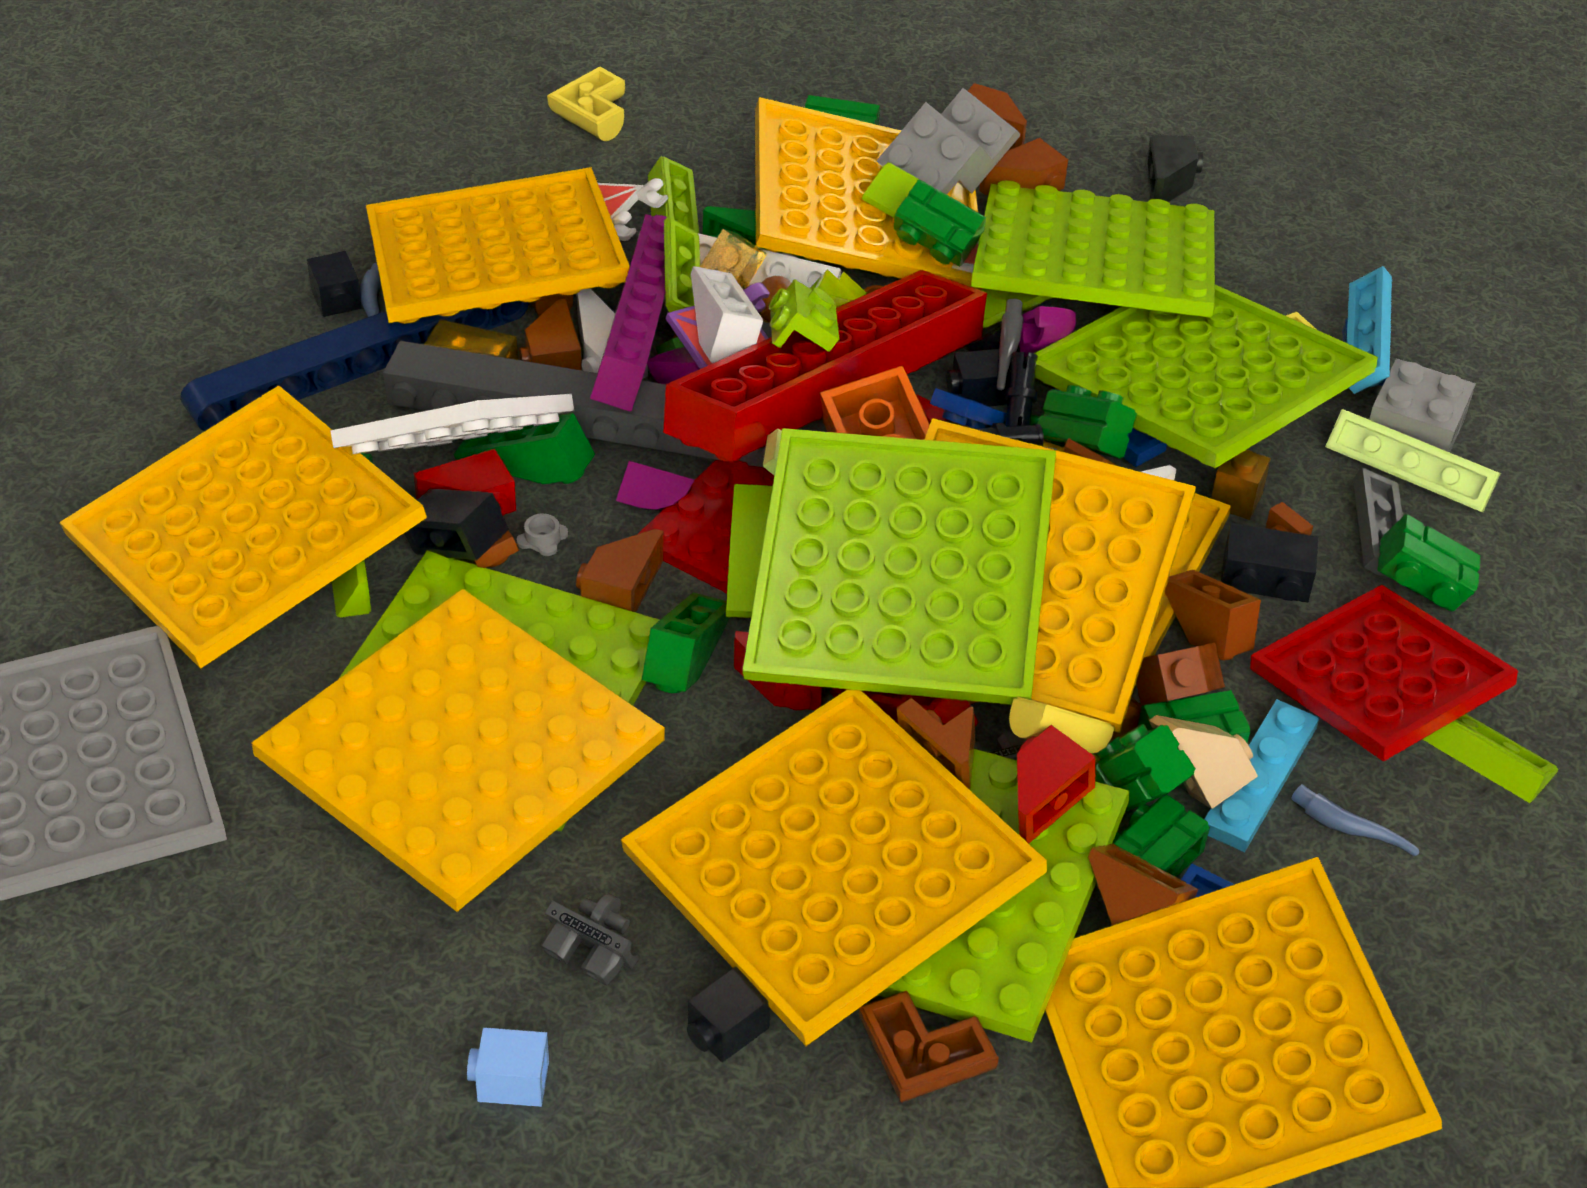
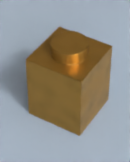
M1245 450L1220 465L1217 470L1211 499L1231 505L1230 514L1250 520L1263 494L1271 458Z

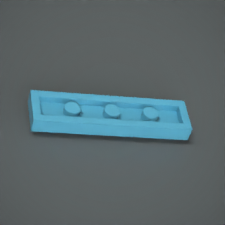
M1384 266L1349 283L1347 343L1378 357L1375 372L1349 387L1354 394L1368 387L1377 386L1384 379L1390 377L1392 276Z
M1276 699L1249 744L1253 753V758L1250 759V762L1258 777L1215 808L1209 810L1204 819L1210 827L1209 837L1240 851H1246L1317 729L1320 717Z

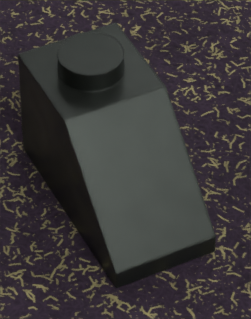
M1151 134L1146 160L1151 199H1161L1170 202L1193 187L1195 174L1201 173L1203 167V152L1197 151L1195 136Z

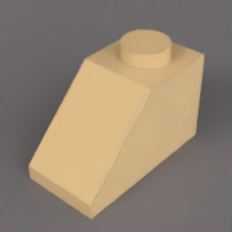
M1159 715L1149 720L1153 729L1160 725H1168L1179 742L1178 750H1184L1196 768L1194 775L1184 781L1183 784L1190 796L1209 808H1215L1258 777L1250 762V759L1253 758L1252 750L1240 735L1235 734L1232 736L1212 725Z

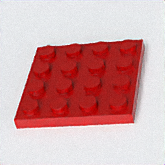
M1383 585L1370 590L1253 653L1250 662V669L1383 762L1516 685L1518 675L1517 669Z

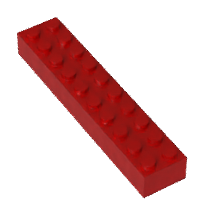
M924 270L917 271L837 307L839 340L830 352L794 330L781 348L772 344V337L666 384L663 433L681 440V443L686 446L698 447L713 453L720 460L737 461L741 457L761 447H765L767 436L779 428L781 431L782 428L799 429L821 419V392L903 366L906 374H909L981 338L987 293Z

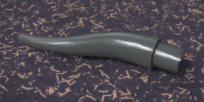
M1008 299L1005 313L1002 316L997 389L1000 391L1005 388L1006 376L1012 360L1011 354L1016 352L1021 337L1023 302L1019 299Z

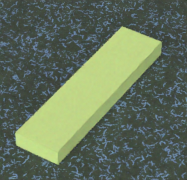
M1344 409L1341 410L1325 446L1480 512L1485 510L1501 474Z

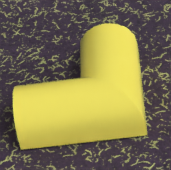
M602 67L590 71L547 95L548 105L553 112L602 141H609L615 138L621 131L624 123V109L612 102L624 95L625 80Z
M1021 697L1013 699L1010 709V728L1019 738L1027 740L1033 736L1037 737L1050 725H1053L1089 753H1097L1106 748L1115 728L1110 723Z

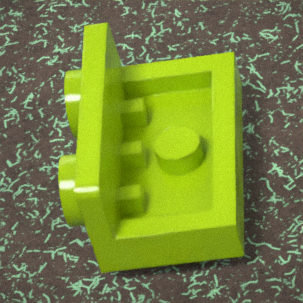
M796 279L792 281L786 290L784 288L779 289L769 305V310H771L772 344L781 348L795 330L830 352L839 340L834 300L819 288L811 290Z

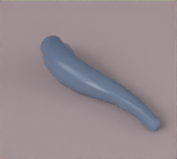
M377 262L364 274L360 285L361 304L368 317L380 313L377 294L381 287Z
M1303 784L1292 795L1291 799L1303 807L1307 815L1330 829L1349 835L1378 839L1400 847L1413 856L1419 854V849L1403 837L1373 821L1341 808L1321 793L1316 794Z

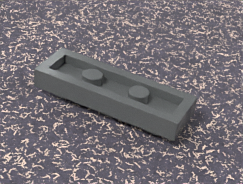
M1362 468L1353 478L1363 565L1364 568L1374 574L1387 577L1377 571L1381 555L1379 553L1380 543L1384 534L1403 517L1399 485L1393 480Z

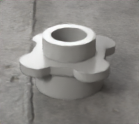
M536 514L526 520L524 524L525 533L517 536V545L522 549L531 548L540 552L543 556H551L557 552L559 542L568 537V529L564 525H559V521L552 515Z

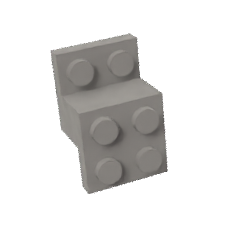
M962 88L941 114L925 102L879 157L877 162L882 167L888 162L892 163L945 194H948L957 182L970 193H973L1020 137V133L966 89Z

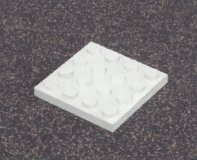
M572 394L477 400L330 430L333 448L351 446L353 454L377 450L381 452L400 448L431 447L453 443L452 440L488 436V433L521 430L524 426L529 425L539 426L560 422L558 414L574 411Z

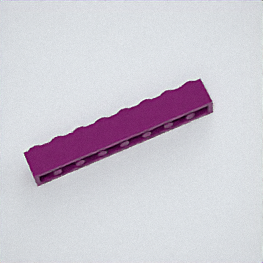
M645 214L590 396L592 400L630 412L632 411L646 369L665 296L664 220L667 217L663 215L651 216Z

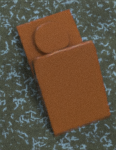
M912 698L896 708L898 725L970 790L975 746L974 708L969 707L944 725L934 711L930 709L925 710Z

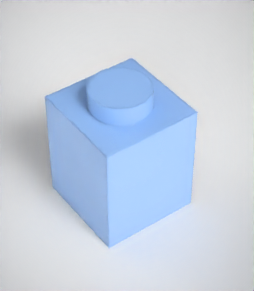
M483 1028L479 1049H470L467 1065V1080L476 1081L477 1101L542 1107L549 1065L547 1032Z

